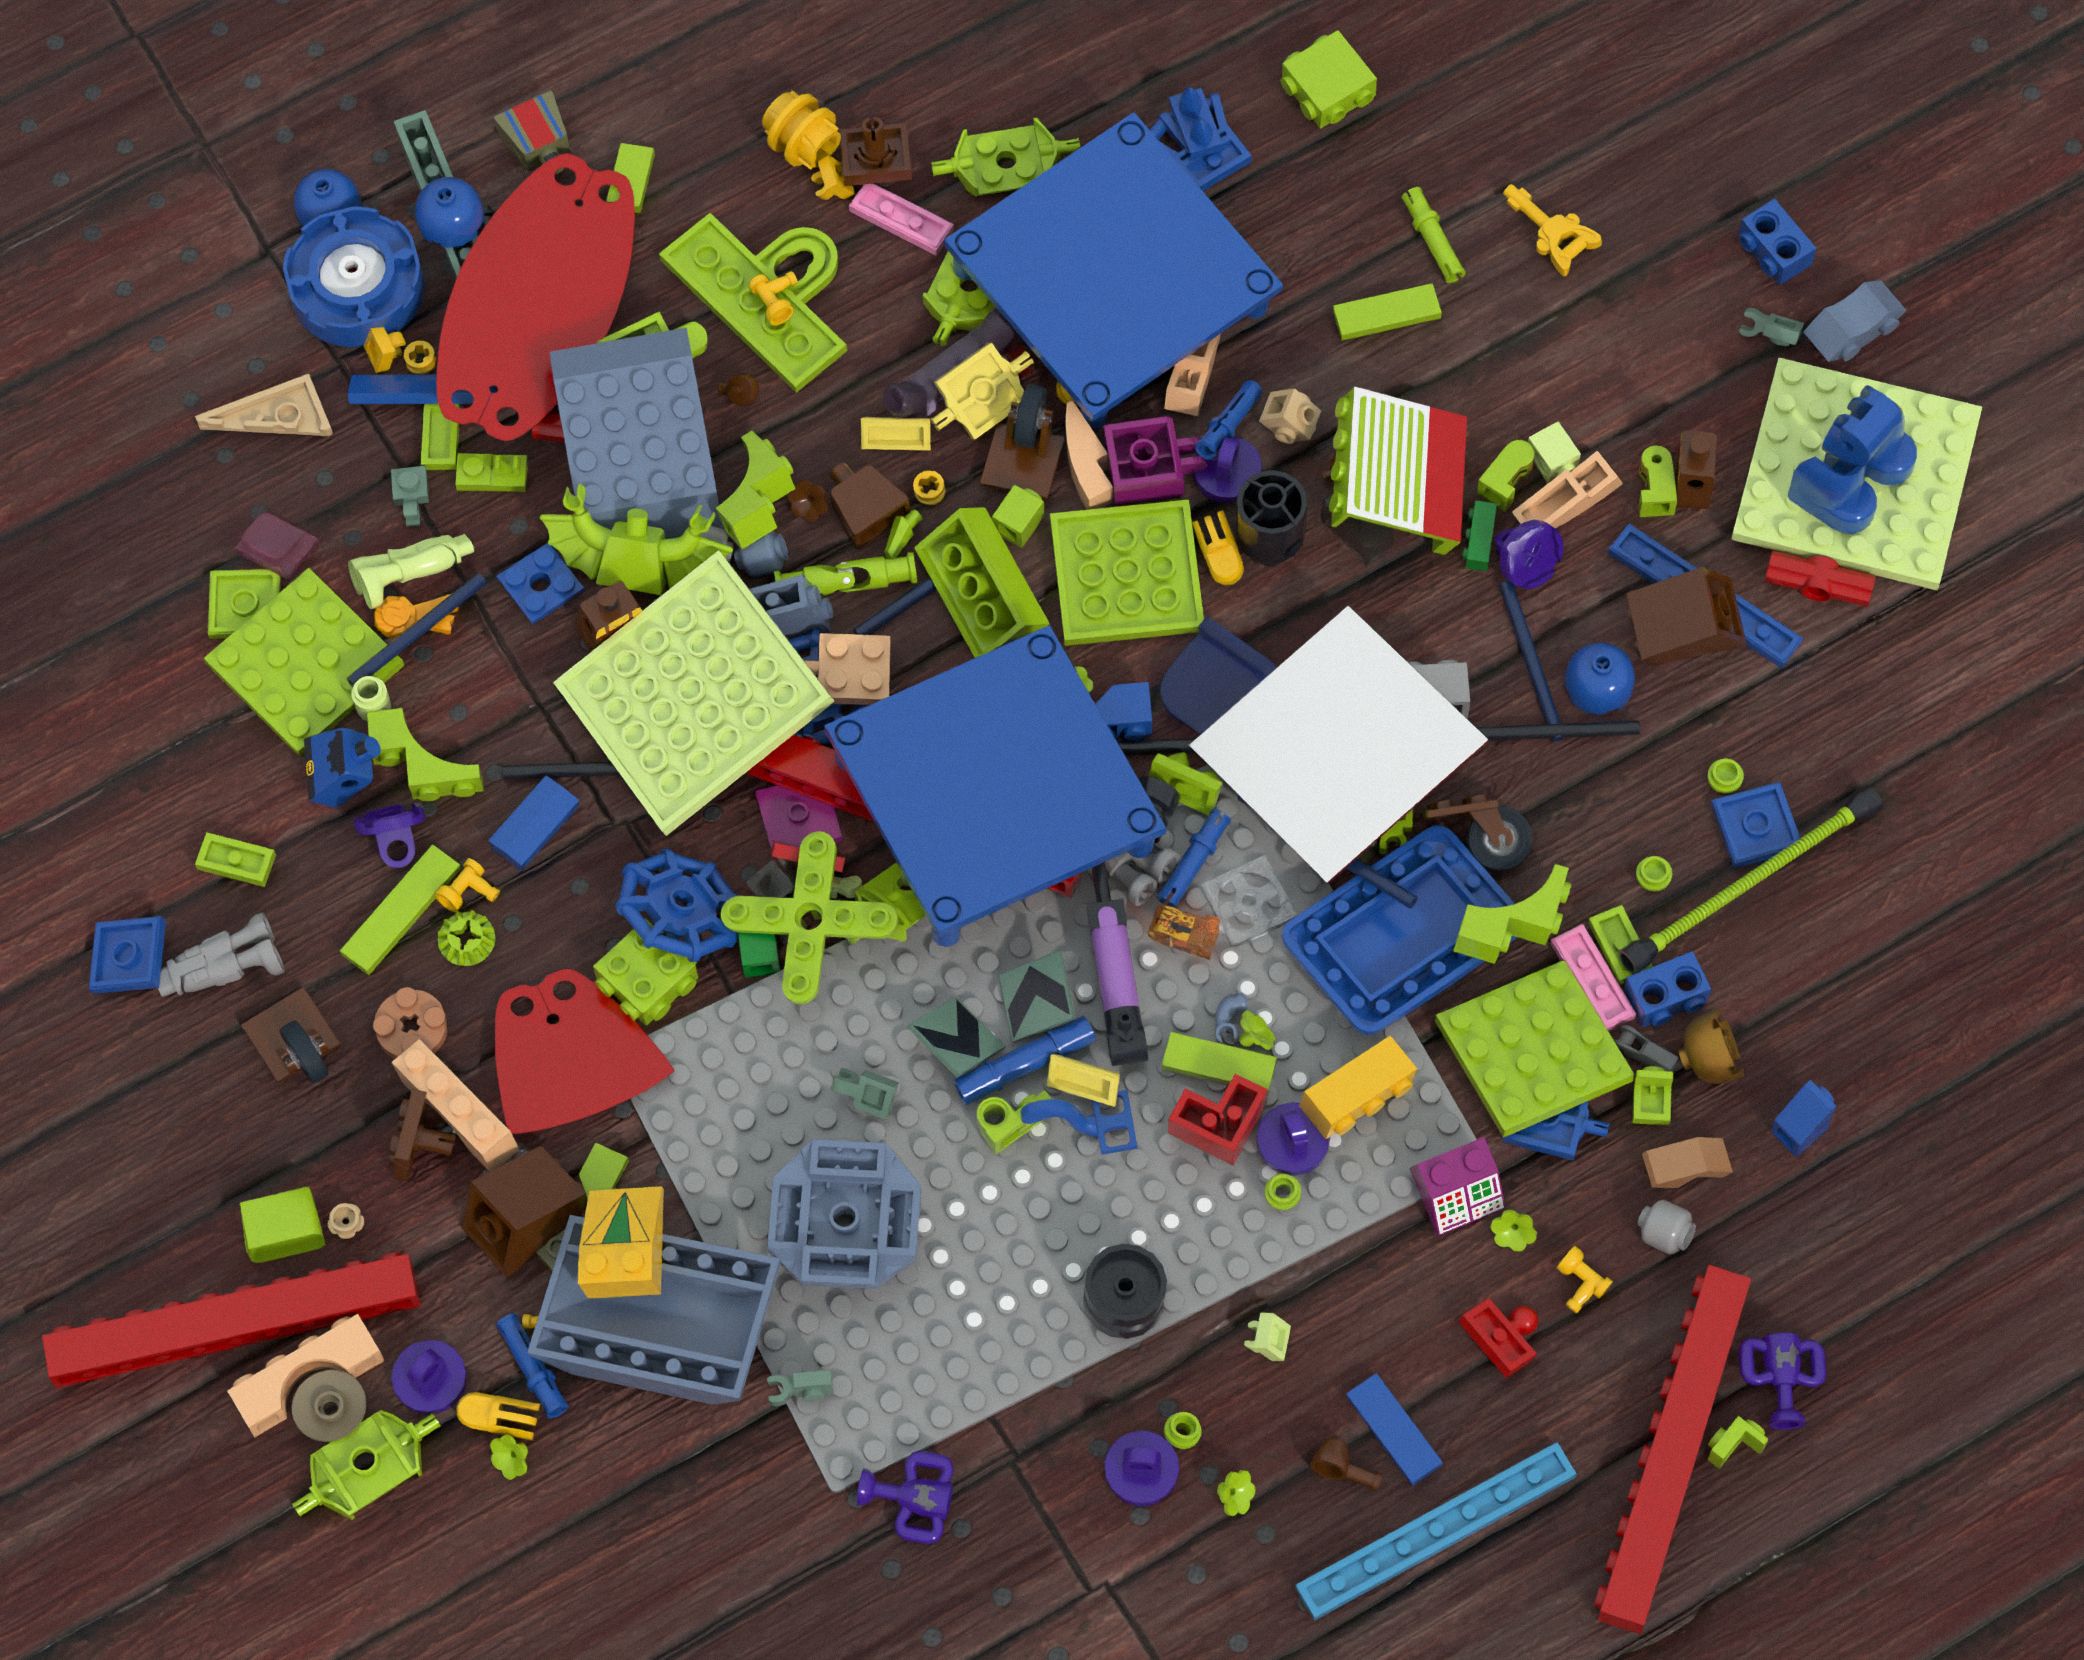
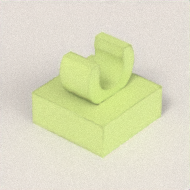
M1260 1313L1259 1321L1248 1323V1327L1256 1332L1255 1340L1245 1341L1244 1345L1253 1352H1260L1271 1361H1284L1291 1326L1274 1313Z

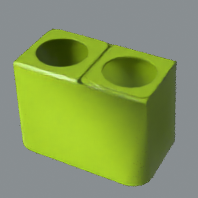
M309 1187L240 1202L245 1247L252 1262L262 1263L317 1250L325 1246L315 1199Z

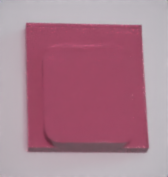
M265 512V514L259 515L244 532L241 542L235 547V552L289 579L319 544V538Z

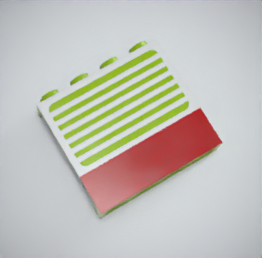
M1354 386L1346 395L1338 400L1335 408L1338 427L1333 439L1336 459L1331 471V479L1334 481V492L1329 503V510L1332 512L1331 526L1337 527L1346 518L1352 517L1433 538L1432 552L1442 555L1447 554L1461 542L1467 416Z

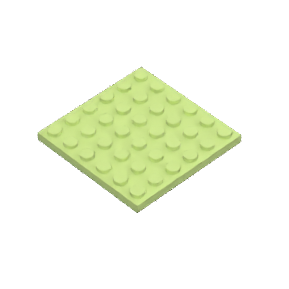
M1778 358L1731 540L1807 559L1812 556H1826L1837 561L1840 567L1938 591L1982 406ZM1865 385H1869L1885 394L1902 409L1905 417L1904 432L1913 439L1917 447V460L1911 476L1900 484L1882 485L1865 476L1864 480L1874 489L1877 496V508L1870 526L1861 532L1854 534L1841 533L1790 501L1788 492L1793 472L1801 462L1814 456L1824 462L1826 452L1822 450V444L1834 420L1838 415H1850L1851 411L1847 409L1849 402L1853 398L1860 397L1861 390Z
M719 550L553 682L666 836L835 702Z

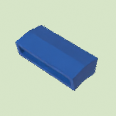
M545 776L488 840L493 851L522 872L579 807V799L551 778Z

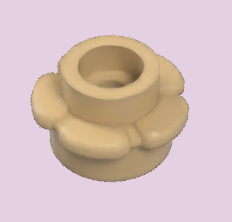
M347 1203L334 1207L330 1212V1220L328 1221V1228L331 1233L338 1234L342 1239L354 1237L355 1233L361 1231L364 1226V1217L360 1215V1209L356 1205ZM344 1219H349L348 1224H343Z

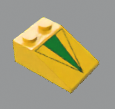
M662 1186L589 1191L578 1261V1285L587 1298L661 1294L664 1197Z

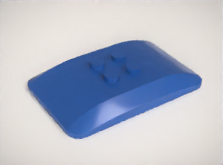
M1432 826L1371 866V868L1416 895L1418 900L1413 908L1409 909L1359 876H1356L1291 919L1283 928L1281 936L1284 946L1359 1033L1373 1035L1382 1031L1485 962L1484 960L1453 951L1468 904L1485 908L1506 907L1515 904L1458 837L1446 827ZM1512 936L1510 943L1518 937Z

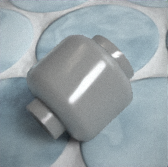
M1667 1200L1657 1201L1652 1207L1646 1206L1638 1219V1226L1642 1228L1641 1238L1644 1243L1667 1254H1674L1679 1249L1684 1251L1689 1246L1696 1229V1225L1692 1223L1691 1213Z

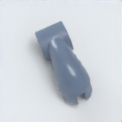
M1244 993L1230 994L1219 1003L1215 1015L1216 1043L1222 1044L1220 1035L1227 1032L1233 1036V1042L1236 1044L1237 1029L1229 1021L1238 1012H1245L1248 1009Z

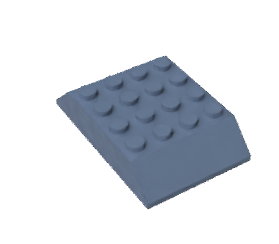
M687 328L549 352L574 495L577 496L578 484H582L586 488L587 492L583 506L584 509H588L592 519L599 525L612 530L615 522H627V512L629 510L642 509L648 512L647 526L663 529L665 539L677 538L683 535L686 528L691 527L689 521L696 507L703 505L699 512L700 515L704 518H710L713 512H715L716 516L711 525L723 528L716 511L719 501Z
M570 1215L527 1354L572 1375L712 1405L740 1401L781 1259L663 1234L660 1295L587 1298L578 1285L579 1245L584 1217Z

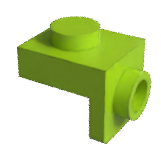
M1649 1066L1643 1068V1070L1636 1071L1633 1082L1632 1123L1669 1126L1673 1072H1667L1663 1068Z
M1738 1416L1727 1431L1721 1427L1708 1443V1446L1712 1448L1708 1461L1720 1469L1742 1441L1761 1454L1768 1442V1438L1764 1436L1765 1431L1754 1421L1749 1419L1744 1421Z

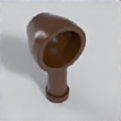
M1335 1438L1325 1440L1315 1452L1310 1464L1311 1469L1324 1478L1331 1480L1347 1478L1368 1486L1373 1491L1377 1490L1382 1474L1379 1472L1374 1473L1349 1463L1348 1445Z

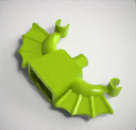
M578 484L577 496L572 495L568 487L565 490L563 505L567 509L574 511L573 515L542 514L540 516V520L543 521L549 532L548 544L561 552L568 567L580 569L591 580H594L598 573L596 584L611 586L618 581H623L628 590L662 595L667 583L669 589H671L718 550L724 557L733 552L731 546L701 537V533L709 530L716 516L715 512H713L710 518L702 517L699 512L703 505L696 507L689 521L691 527H688L682 536L665 539L663 529L647 526L648 512L642 509L629 510L627 512V522H615L612 530L599 525L592 519L588 509H584L583 505L587 491L582 484Z

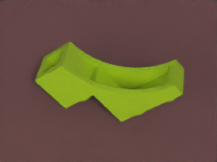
M753 431L741 437L749 457V467L745 478L737 490L716 507L725 532L742 550L777 528L772 516L776 512L772 503L795 489L790 476L794 471L789 461L783 455L778 457L768 439L762 441Z
M402 708L367 712L369 737L375 738L381 748L379 756L373 758L374 764L392 767L407 761L408 785L413 800L435 801L440 796L448 795L469 797L474 795L475 792L484 791L483 777L479 764L462 765L450 763L427 752L409 732Z
M1555 864L1546 883L1531 897L1514 905L1485 908L1468 904L1453 951L1495 964L1500 951L1507 953L1512 936L1546 946L1550 933L1557 935L1563 914L1558 913L1557 909L1559 902L1566 904L1572 883L1566 882L1569 868Z

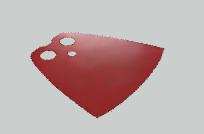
M571 969L559 970L547 975L544 981L538 985H519L505 991L498 1000L495 1015L496 1070L505 1122L512 1134L544 1130L594 1115L639 1095L675 1071L653 1041L630 1018V1015H626L617 1002L603 994L594 982L577 971ZM561 981L573 983L576 988L575 995L569 1000L557 999L553 995V988L557 983ZM518 997H527L532 1000L534 1008L526 1016H517L511 1011V1003ZM550 1013L559 1016L560 1020L558 1023L552 1025L547 1022V1017Z

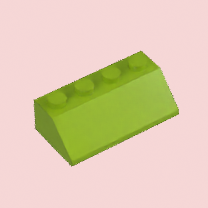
M959 508L914 547L974 658L1050 625L986 508Z

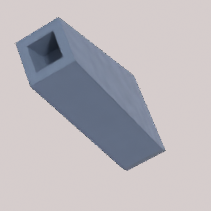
M804 575L749 589L787 639L811 633L812 629H820V633L831 632L829 619L833 618L831 602L828 598H824L820 594L818 587L812 585Z

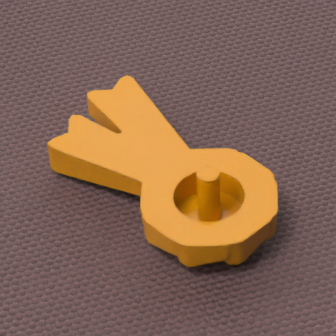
M451 594L414 606L404 596H387L383 599L382 605L375 608V627L386 637L397 638ZM457 607L455 610H453L451 613L457 612V611H458V607ZM447 615L433 626L430 631L447 635L451 634V624L454 622V616Z

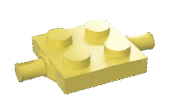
M987 343L933 382L944 397L947 408L934 418H931V422L936 424L935 428L940 431L950 422L956 420L963 425L971 439H977L1008 416L1009 411L1011 412L1012 401L1021 402L1024 389L1020 384L1018 374L1033 364V359L1029 358L1030 355L1025 351L1009 363L1001 357L992 343Z

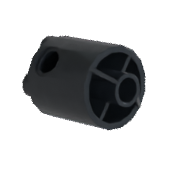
M1275 470L1263 471L1248 478L1239 490L1236 507V539L1238 545L1247 556L1257 562H1261L1264 566L1273 567L1280 562L1288 560L1295 556L1303 545L1306 532L1307 498L1304 488L1297 479L1285 472Z

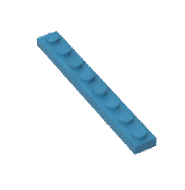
M1556 1442L1295 1585V1589L1315 1621L1573 1480L1577 1474L1560 1445Z

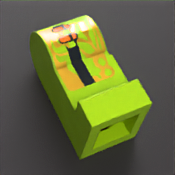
M1523 440L1510 442L1479 479L1477 494L1490 503H1497V507L1506 512L1514 501V486L1519 479L1526 478L1532 471L1534 462L1533 447Z
M1662 446L1648 447L1642 454L1639 469L1640 477L1646 484V490H1641L1638 503L1639 516L1675 515L1677 494L1671 454Z

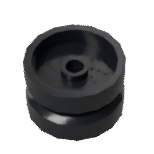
M1119 1244L1107 1247L1094 1257L1086 1272L1083 1304L1088 1319L1099 1331L1110 1337L1129 1339L1145 1334L1156 1325L1163 1313L1167 1285L1163 1265L1153 1253L1138 1245Z

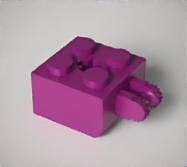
M1166 416L1104 425V446L1108 453V469L1113 486L1115 506L1184 496L1183 474L1202 472L1208 467L1207 459L1200 456L1180 459L1179 455L1195 453L1197 448L1195 445L1201 437L1176 439L1173 418Z

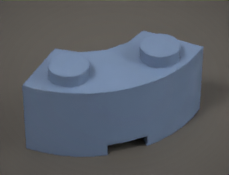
M1881 280L1864 282L1844 300L1824 308L1803 332L1828 362L1841 358L1844 361H1848L1856 356L1862 347L1880 334L1888 335L1894 331L1900 323L1898 319L1907 310Z

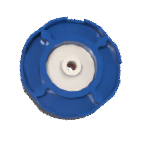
M353 206L321 214L302 227V235L297 239L292 248L288 247L284 258L283 271L296 317L307 331L327 343L344 347H358L364 345L370 328L384 327L388 335L393 332H400L410 323L421 306L425 293V282L413 236L400 221L394 222L387 217L379 215L377 209Z

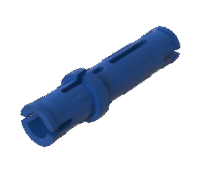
M1253 380L1245 381L1222 413L1209 422L1208 431L1195 445L1197 447L1196 452L1200 457L1207 460L1213 459L1221 448L1224 438L1234 437L1235 428L1263 394L1261 393L1263 390L1257 382Z
M1211 809L1200 831L1193 833L1189 840L1191 845L1184 853L1160 893L1157 894L1156 898L1160 903L1164 904L1169 894L1173 893L1167 906L1175 909L1178 907V903L1208 855L1212 856L1217 849L1215 844L1231 823L1229 816L1224 814L1218 825H1215L1214 823L1222 811Z
M513 1313L501 1318L498 1324H496V1328L527 1379L526 1386L528 1390L536 1395L548 1419L560 1416L566 1412L569 1405L554 1382L556 1379L552 1370H548L542 1361L527 1354L531 1340L517 1314Z

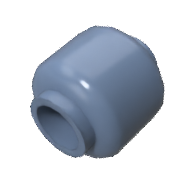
M771 531L743 550L740 547L734 550V558L739 570L745 569L750 577L759 578L773 574L774 571H781L784 561L788 560V550L783 536Z

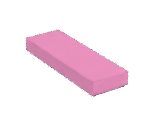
M874 183L863 184L849 205L850 212L936 256L944 246V239L954 231V224Z
M1583 924L1551 939L1550 944L1560 961H1566L1608 1032L1636 1018V1012Z

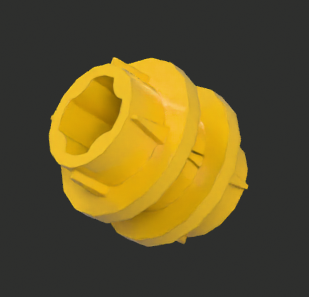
M793 90L783 93L771 103L763 116L762 126L766 129L764 132L768 135V146L777 153L785 151V160L794 167L802 164L810 170L819 167L817 161L828 155L832 156L841 140V134L838 132L839 128L835 125V114L826 107L819 108L818 100L809 93L800 96Z

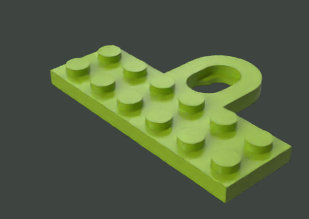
M709 213L659 253L660 261L796 393L847 352V344L805 305L831 283L838 270L836 246L831 238L822 231L808 227L789 230L755 256ZM800 251H808L814 256V259L808 266L806 275L797 281V284L788 286L775 294L778 299H785L794 308L793 315L783 324L774 326L766 317L768 307L758 294L752 293L749 283L754 277L761 274L766 275L769 281L778 278L775 275V271L782 261Z

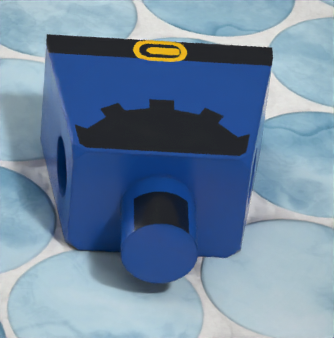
M338 728L305 738L309 801L337 808L369 785L373 779L372 759L379 756L381 752L378 741L373 737H368L367 734L347 728Z

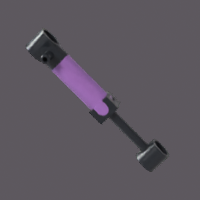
M1103 862L1092 867L1097 903L1087 904V917L1094 949L1111 1065L1118 1066L1148 1061V1050L1129 945L1123 899L1111 900L1106 864Z

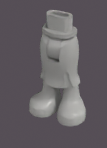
M1165 848L1157 854L1151 852V854L1144 858H1135L1128 852H1125L1105 861L1110 876L1117 877L1128 889V899L1134 905L1140 906L1153 897L1157 890V884L1162 886L1167 882L1175 870L1180 856L1169 848ZM1134 861L1147 874L1137 872L1129 864Z

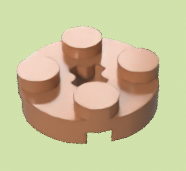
M410 987L401 988L397 993L388 997L377 1010L373 1023V1028L381 1048L394 1059L419 1039L435 1054L447 1037V1019L441 1003L433 995L425 991L414 990ZM418 1019L417 1025L420 1028L417 1031L410 1029L407 1033L403 1032L405 1027L403 1022L405 1020Z

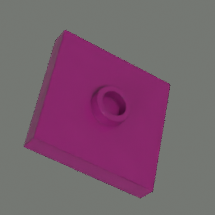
M778 785L755 791L770 849L773 840L800 846L807 835L817 831L829 834L835 843L843 841L834 807Z

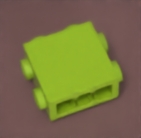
M1339 30L1329 36L1323 35L1319 37L1312 46L1302 52L1292 53L1282 64V78L1280 81L1283 89L1289 96L1294 95L1300 103L1304 116L1308 120L1313 119L1320 129L1329 123H1338L1349 111L1356 107L1366 106L1376 96L1377 78Z
M645 918V920L647 921V923H648V924L650 925V927L653 929L654 925L651 924V923ZM633 929L593 966L597 979L595 984L607 997L613 994L621 1002L619 1005L621 1010L626 1015L629 1014L633 1021L638 1018L647 1026L653 1020L658 1021L663 1018L669 1011L670 1004L679 995L683 997L695 987L696 980L698 979L695 965L697 962H689L686 957L651 947L647 949L643 946L644 941Z

